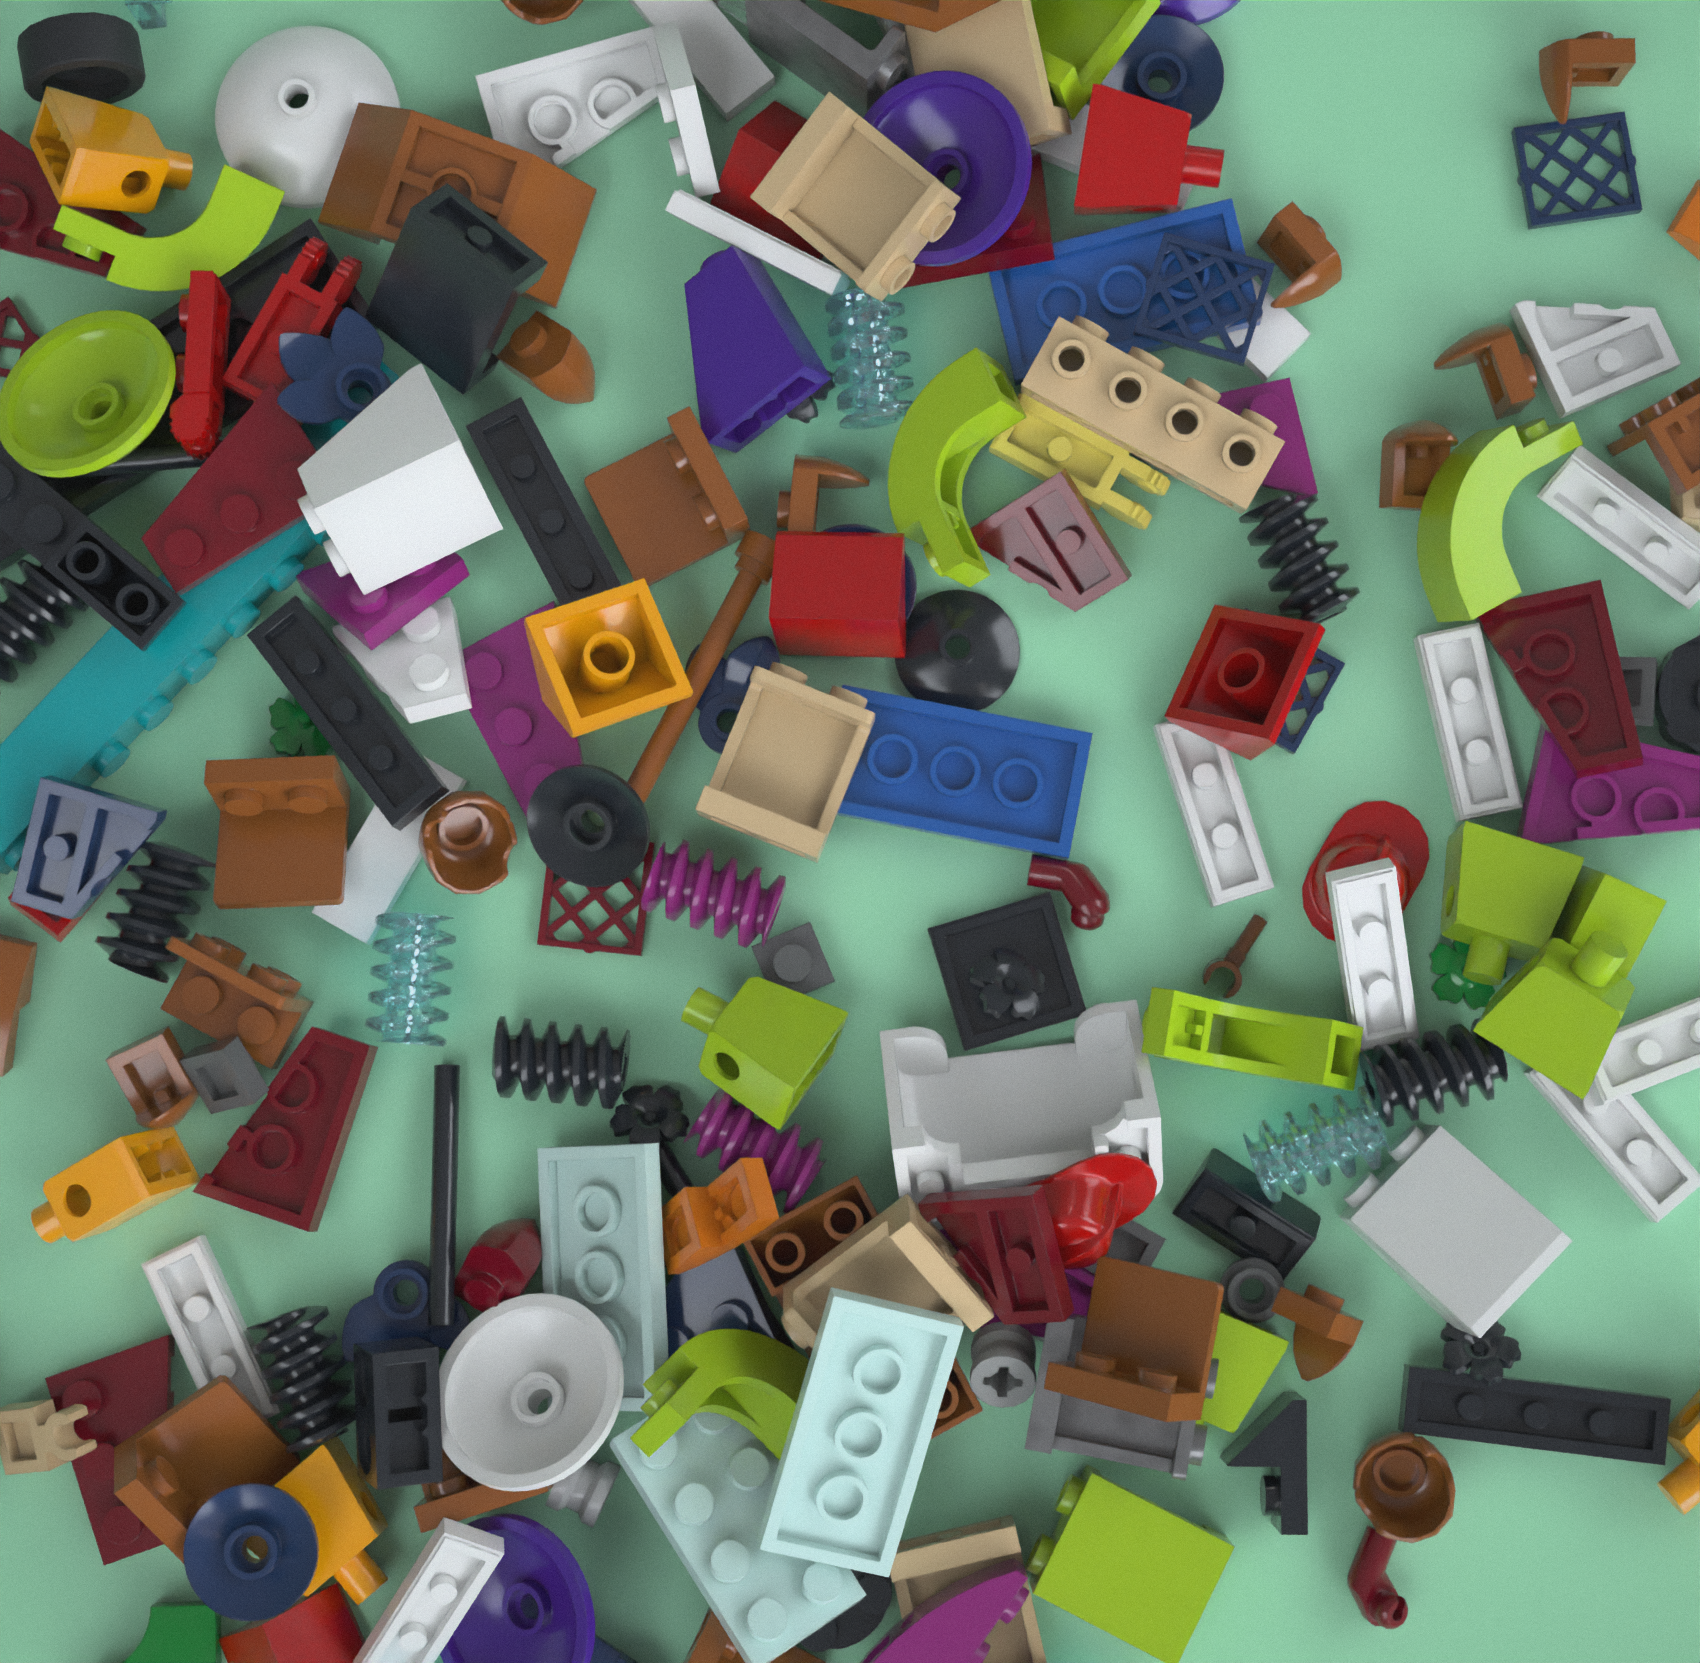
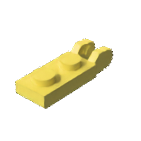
M1019 393L1017 397L1026 414V418L997 435L989 447V452L1042 481L1047 480L1065 468L1090 507L1098 511L1102 507L1116 519L1134 528L1146 529L1152 519V514L1139 503L1114 492L1111 488L1120 473L1130 483L1140 487L1142 490L1150 494L1163 496L1171 484L1168 477L1131 457L1129 451L1033 398Z

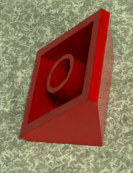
M774 100L739 129L718 181L720 192L713 194L710 205L822 260L823 254L782 220L768 213L750 198L807 121L806 118Z
M777 531L775 536L769 621L779 655L905 658V533Z
M1214 604L1164 717L1170 722L1251 761L1275 745L1326 629L1320 623Z
M338 1581L310 1594L308 1597L299 1599L290 1608L274 1617L253 1621L219 1638V1644L228 1663H353V1660L365 1643L364 1636Z

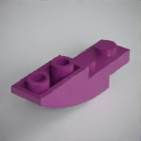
M1011 1558L982 1568L948 1585L922 1602L895 1624L865 1655L860 1663H983L991 1645L984 1641L999 1619L1008 1624L1019 1612L1028 1597L1029 1590L1023 1586L1028 1579L1025 1566L1015 1558Z

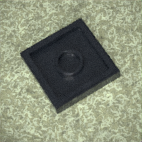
M1050 892L928 928L964 1051L1074 1019L1086 1011ZM997 948H1010L1016 953L1023 955L1026 960L1023 967L1026 965H1036L1046 978L1043 983L1044 991L1038 996L1041 1002V1009L1038 1013L1034 1014L1031 1020L1023 1016L1014 1017L1009 1007L999 1018H995L991 1013H985L984 1002L979 997L984 987L969 981L971 967L981 962L987 956L993 958V953Z

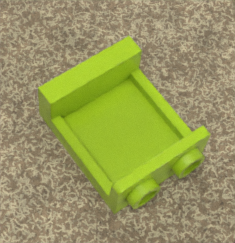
M1030 0L1053 106L1067 109L1069 119L1074 120L1091 98L1093 84H1101L1160 6V0Z
M1087 1464L1080 1478L1073 1474L1069 1475L1059 1493L1054 1510L1062 1513L1051 1537L1041 1533L1029 1554L1025 1570L1033 1573L1029 1581L1032 1593L1165 1663H1179L1235 1546L1226 1535L1205 1524L1199 1526L1106 1478L1098 1469Z

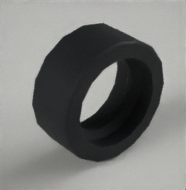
M96 12L68 13L52 16L31 24L18 37L17 50L24 90L33 100L42 102L47 86L107 104H113L132 96L143 87L146 74L138 32L130 22L117 16Z

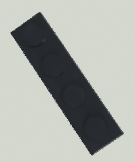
M522 397L466 425L471 438L560 606L622 586Z
M295 595L247 634L392 827L401 831L450 791L307 604Z
M1404 1364L1398 1430L1419 1435L1665 1465L1671 1399L1659 1395L1503 1376L1501 1383H1493L1488 1387L1481 1380H1473L1470 1372L1467 1371L1452 1375L1448 1369Z

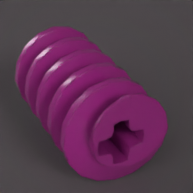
M683 839L671 854L666 852V842H664L650 871L642 896L641 906L643 910L651 913L665 899L667 919L675 922L687 908H690L689 920L691 928L700 930L710 917L713 916L715 937L723 939L737 925L738 945L747 948L761 934L763 949L785 892L786 877L779 875L765 889L762 888L761 867L755 866L744 880L738 879V859L731 857L720 871L714 870V850L707 848L696 862L690 861V841Z
M719 1088L692 1126L683 1144L698 1133L700 1139L696 1155L705 1158L716 1149H722L718 1169L722 1172H725L740 1158H763L773 1197L783 1190L787 1192L783 1212L786 1214L796 1208L826 1160L824 1162L819 1160L823 1140L815 1137L801 1148L798 1146L801 1125L795 1122L781 1133H778L775 1127L768 1124L762 1118H755V1113L743 1104H734L733 1097Z

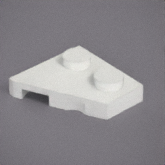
M677 21L653 26L652 29L666 81L665 83L655 85L664 123L676 121L679 132L678 137L668 139L677 176L690 175L697 198L720 192L696 85Z
M1523 300L1516 303L1509 311L1559 419L1670 373L1681 364L1655 307L1623 306L1620 309L1611 310L1602 307L1600 304L1574 303L1570 308L1536 306V301Z
M450 597L438 599L372 651L341 624L332 626L333 634L340 649L346 655L350 654L358 662L367 678L380 692H384L390 697L393 706L410 724L472 708L457 613Z

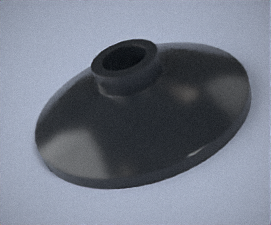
M967 590L942 591L928 596L913 607L906 621L905 658H895V665L901 682L915 699L980 711L996 702L1007 691L1014 680L1020 659L1019 639L1011 619L993 600L979 593ZM953 638H962L969 644L970 652L962 659H954L946 652L945 646L947 642Z
M587 764L570 765L560 768L547 776L537 786L529 801L527 829L531 843L545 865L569 882L587 887L613 885L632 874L641 864L647 853L650 842V822L646 808L636 791L624 779L607 769ZM588 810L597 813L605 826L595 825L588 816Z

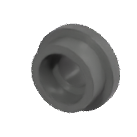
M1256 1257L1239 1259L1227 1267L1220 1280L1224 1287L1222 1304L1234 1318H1238V1320L1245 1323H1260L1272 1318L1276 1314L1271 1309L1280 1287L1285 1288V1285L1278 1270L1268 1261ZM1255 1278L1263 1283L1261 1295L1252 1300L1243 1298L1239 1292L1241 1284L1247 1279Z

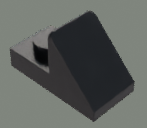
M1283 1392L1221 1453L1220 1459L1227 1466L1271 1467V1475H1262L1260 1480L1262 1515L1271 1516V1524L1281 1535H1308L1307 1400L1297 1392Z

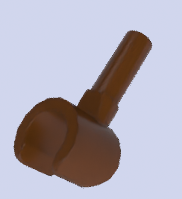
M1254 914L1234 946L1230 947L1224 958L1211 960L1205 966L1203 971L1204 985L1207 984L1215 969L1226 967L1234 973V980L1224 992L1223 998H1230L1239 991L1242 985V975L1239 969L1247 958V953L1266 926L1267 921Z

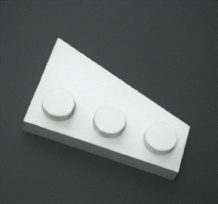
M653 26L476 75L475 78L493 139L532 153L561 169L659 102L655 85L665 83L666 81L652 29Z

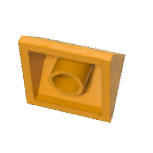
M645 578L524 619L542 701L572 738L693 695L691 685Z

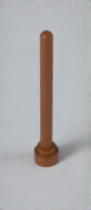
M747 530L735 551V555L739 559L734 568L739 573L685 672L693 690V695L667 706L627 781L639 795L643 804H645L760 585H768L772 578L775 540L761 533Z

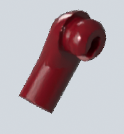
M1032 854L1027 885L1061 891L1072 906L1070 919L1076 927L1089 931L1101 927L1105 919L1104 914L1110 910V900L1108 893L1089 867L1078 862Z
M1367 1525L1347 1575V1586L1362 1616L1374 1626H1382L1385 1629H1396L1405 1622L1408 1614V1605L1405 1598L1398 1596L1385 1571L1397 1540L1385 1538L1378 1534L1374 1527Z

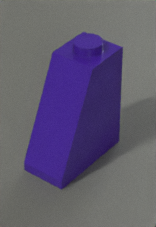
M731 245L726 250L718 251L709 256L702 263L700 271L684 284L701 429L708 443L737 453L832 378L761 260Z

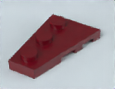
M0 129V250L106 279L115 256L103 251L99 262L62 246L66 234L53 229L62 204L58 203L34 151ZM69 206L134 235L143 236L147 230L121 211Z
M1601 579L1509 599L1475 618L1576 778L1643 765V754Z
M173 1334L45 1378L56 1412L74 1404H82L88 1410V1415L74 1421V1430L82 1440L94 1439L97 1448L72 1460L71 1463L103 1565L164 1545L114 1494V1447L174 1407V1391H171V1357L175 1356V1338Z

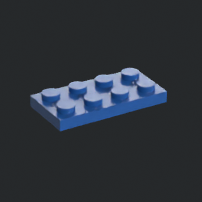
M1232 198L1053 243L1055 260L988 272L1015 386L1021 385L1059 316L1071 323L1076 315L1094 322L1109 333L1105 342L1127 354L1132 346L1148 353L1174 347L1133 335L1146 293V280L1152 274L1164 233L1246 255ZM1182 249L1191 266L1208 257ZM1173 251L1164 257L1159 273L1163 281L1183 271ZM1225 262L1233 278L1250 270L1247 267ZM1216 264L1196 273L1205 293L1226 283ZM1188 279L1168 288L1177 308L1198 298ZM1252 279L1238 286L1248 305L1257 301ZM1231 291L1210 301L1220 320L1240 310ZM1160 293L1151 298L1146 314L1150 323L1170 313ZM1203 306L1182 316L1192 335L1212 325ZM1243 318L1225 329L1227 333L1246 329L1249 327V324ZM1175 321L1157 329L1158 331L1183 337ZM1215 333L1210 337L1218 336V334Z
M842 685V688L868 700L865 709L875 713V722L837 815L1068 860L1093 733Z

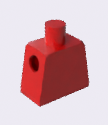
M1093 84L1074 202V214L1090 216L1176 212L1181 183L1212 188L1219 187L1225 150L1187 145L1191 114L1105 85Z

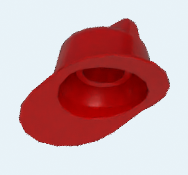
M1371 801L1349 809L1334 825L1311 864L1302 886L1303 908L1311 925L1325 938L1335 941L1325 872L1389 857L1396 867L1401 910L1403 913L1420 884L1429 861L1428 837L1420 821L1402 806L1388 801Z
M1105 1153L1080 1160L1045 1179L1026 1186L1043 1185L1064 1270H1076L1096 1264L1100 1257L1108 1253L1114 1229L1130 1222L1146 1210L1155 1198L1157 1180L1152 1167L1139 1157L1124 1153Z

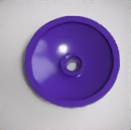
M933 71L916 75L900 82L883 94L871 106L863 119L943 184L949 172L952 170H959L960 172L959 182L950 189L961 198L953 209L956 212L954 221L941 238L932 243L930 241L927 242L913 260L915 265L946 266L956 264L978 255L994 244L1007 231L1018 215L1025 201L1031 178L1032 154L1029 136L1022 118L1013 104L994 86L978 77L957 71Z
M492 1514L466 1524L503 1537L504 1555L441 1651L440 1656L443 1662L590 1663L595 1642V1614L592 1597L585 1576L566 1545L542 1524L517 1514Z

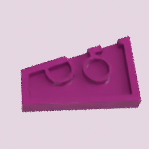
M554 601L463 649L472 708L469 711L526 818L531 796L537 786L547 776L566 766L584 764L579 736L572 738L542 701L524 625L526 617L556 608L557 605Z
M1540 724L1516 836L1539 844L1698 831L1700 830V756L1640 742L1643 754L1642 766L1576 778L1546 729Z

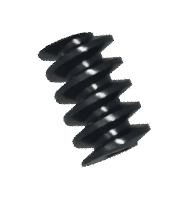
M1292 493L1269 501L1243 514L1239 518L1240 523L1260 522L1247 536L1250 546H1271L1257 560L1260 568L1281 569L1268 582L1270 591H1291V594L1278 606L1281 615L1301 614L1298 620L1321 624L1347 610L1346 605L1360 591L1358 587H1337L1336 582L1350 568L1347 563L1328 565L1325 560L1339 547L1337 540L1318 542L1315 536L1329 523L1327 517L1307 518L1305 512L1319 500L1316 494L1296 495V493Z
M24 559L17 562L26 580L23 584L6 577L0 579V584L7 596L4 602L0 601V679L11 683L19 676L11 658L29 665L37 658L29 640L50 647L54 643L55 638L47 623L50 622L64 629H68L72 625L73 621L65 606L66 604L82 611H86L90 607L46 570L43 564L38 566Z
M146 841L139 850L151 860L150 864L128 865L126 870L140 883L139 889L118 888L116 895L130 907L129 912H108L105 917L120 932L118 936H97L95 943L109 954L108 960L144 977L168 983L170 978L156 965V962L178 961L179 955L165 948L168 943L166 940L171 938V936L188 938L190 930L176 917L178 914L196 915L199 913L200 906L187 895L188 890L208 891L211 884L197 869L198 867L216 868V863L162 841Z
M500 1016L497 1021L492 1052V1075L495 1079L497 1092L500 1097L511 1098L520 1082L525 1099L536 1101L546 1084L551 1103L561 1104L566 1098L570 1087H572L577 1106H588L596 1089H598L602 1107L604 1109H613L626 1082L630 1055V1030H626L618 1047L612 1046L607 1027H601L593 1044H587L583 1027L580 1024H575L567 1041H561L557 1022L550 1021L542 1038H535L531 1019L524 1018L516 1036L509 1034L506 1016Z
M1480 1018L1474 1019L1470 1032L1462 1024L1450 1025L1446 1032V1040L1436 1030L1425 1032L1421 1040V1047L1412 1037L1402 1038L1397 1044L1396 1054L1387 1044L1376 1045L1372 1051V1063L1360 1051V1067L1368 1097L1387 1128L1394 1126V1106L1401 1105L1409 1118L1414 1121L1419 1119V1100L1424 1098L1427 1099L1436 1114L1444 1113V1093L1450 1091L1461 1107L1469 1106V1086L1476 1085L1485 1100L1494 1099V1080L1501 1078L1503 1082H1507V1062L1503 1049L1473 1031Z
M327 1306L301 1307L246 1328L247 1330H266L268 1335L252 1347L253 1353L274 1354L276 1358L274 1362L260 1372L262 1379H283L284 1385L269 1397L270 1404H291L292 1410L277 1422L278 1428L299 1429L301 1434L285 1447L287 1454L348 1432L349 1429L347 1427L356 1420L355 1404L339 1403L354 1389L352 1380L331 1379V1376L346 1364L344 1356L323 1355V1351L337 1340L336 1332L315 1330L314 1328L329 1315Z

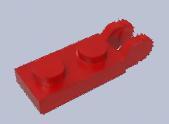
M314 236L310 238L305 246L302 247L301 253L298 254L288 274L282 273L223 375L221 384L229 391L252 403L258 399L271 382L278 388L280 393L288 385L292 384L293 381L287 376L281 365L278 344L280 334L306 333L327 338L338 315L343 310L341 305L348 300L360 278L363 267L362 262L350 255L344 256L343 260H340V263L335 268L322 293L309 287V285L314 282L319 270L324 265L329 247L328 243Z
M190 270L189 294H182L179 301V319L182 331L186 333L185 354H178L176 357L175 378L179 392H184V394L170 405V418L172 422L169 423L172 427L170 431L178 442L181 441V446L188 456L191 455L194 460L198 458L200 461L205 458L208 459L221 443L219 437H222L226 388L221 384V381L227 370L231 299L218 276L213 271Z

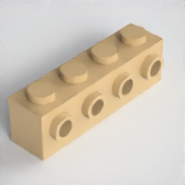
M1076 315L1071 323L1059 316L1021 383V393L1102 436L1237 513H1244L1285 443L1284 440L1273 435L1277 425L1264 416L1246 408L1243 409L1239 416L1217 404L1221 395L1213 388L1196 379L1188 377L1183 385L1161 373L1165 364L1140 348L1132 346L1127 354L1105 341L1109 333L1094 322Z

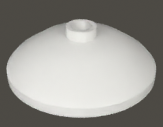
M320 26L292 27L274 32L255 42L230 67L219 89L216 101V133L220 148L230 167L285 191L280 205L303 209L322 208L358 103L401 108L395 84L385 65L364 43L344 32ZM306 94L309 96L307 103L303 107H289V103L295 95Z
M538 1293L517 1296L499 1303L497 1307L493 1306L480 1314L455 1339L439 1369L442 1448L450 1460L466 1475L485 1486L503 1491L515 1492L539 1489L554 1484L574 1473L603 1444L615 1423L621 1406L624 1388L623 1363L618 1345L607 1326L584 1305L555 1294ZM552 1397L550 1407L544 1413L538 1414L539 1404L545 1398Z

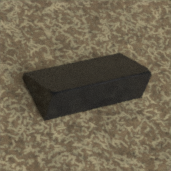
M1215 1148L1204 1159L1172 1214L1240 1258L1256 1257L1268 1261L1278 1270L1283 1281L1315 1241L1321 1221L1320 1216L1315 1211Z

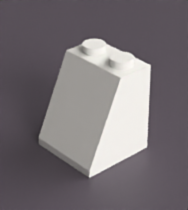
M422 363L404 373L297 469L307 492V495L297 500L309 526L315 535L324 530L327 531L331 539L323 542V545L336 572L340 577L351 573L364 595L503 529Z
M1426 1124L1420 1130L1416 1125H1413L1389 1148L1388 1153L1394 1159L1377 1176L1371 1171L1367 1172L1347 1191L1343 1199L1349 1205L1339 1217L1447 1323L1461 1331L1481 1338L1570 1245L1572 1240L1443 1127Z

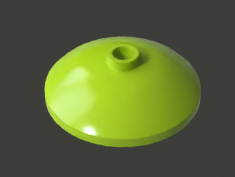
M106 310L84 314L55 327L38 339L20 357L0 391V441L3 447L22 467L47 477L63 478L84 475L103 469L121 460L149 436L166 410L172 395L176 375L175 359L171 346L150 321L140 315L120 310Z

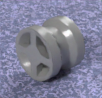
M997 1322L981 1328L974 1335L971 1344L972 1367L970 1370V1384L972 1391L979 1400L1000 1408L1014 1407L1025 1402L1033 1394L1036 1386L1034 1366L1036 1361L1035 1339L1028 1330L1018 1324L1004 1325L1002 1322Z
M589 1459L574 1473L554 1483L546 1501V1506L556 1511L568 1508L578 1513L582 1523L593 1528L621 1466L611 1461L599 1464Z

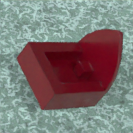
M510 1219L495 1224L486 1230L470 1249L455 1278V1295L481 1312H485L493 1306L497 1307L499 1303L505 1300L522 1296L542 1258L541 1234L535 1219Z

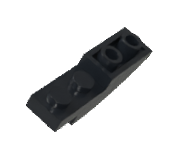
M0 443V529L43 564L46 570L133 644L145 652L187 602L58 490L49 485L38 474L22 467Z

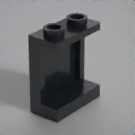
M446 183L410 208L365 318L464 395L495 370L499 359L492 351L514 305L521 294L540 280L548 262Z

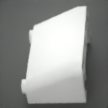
M1137 1000L1100 1003L1082 1012L1075 1021L1073 1043L948 1058L943 1037L936 1031L925 1027L911 1026L879 1031L891 1145L899 1199L908 1194L918 1205L929 1193L1026 1186L1045 1179L1080 1160L1105 1153H1124L1142 1159L1152 1167L1156 1177L1157 1187L1155 1196L1160 1192L1163 1184L1161 1115L1148 1054L1141 1052L1144 1035ZM936 1218L931 1220L939 1230L944 1229Z

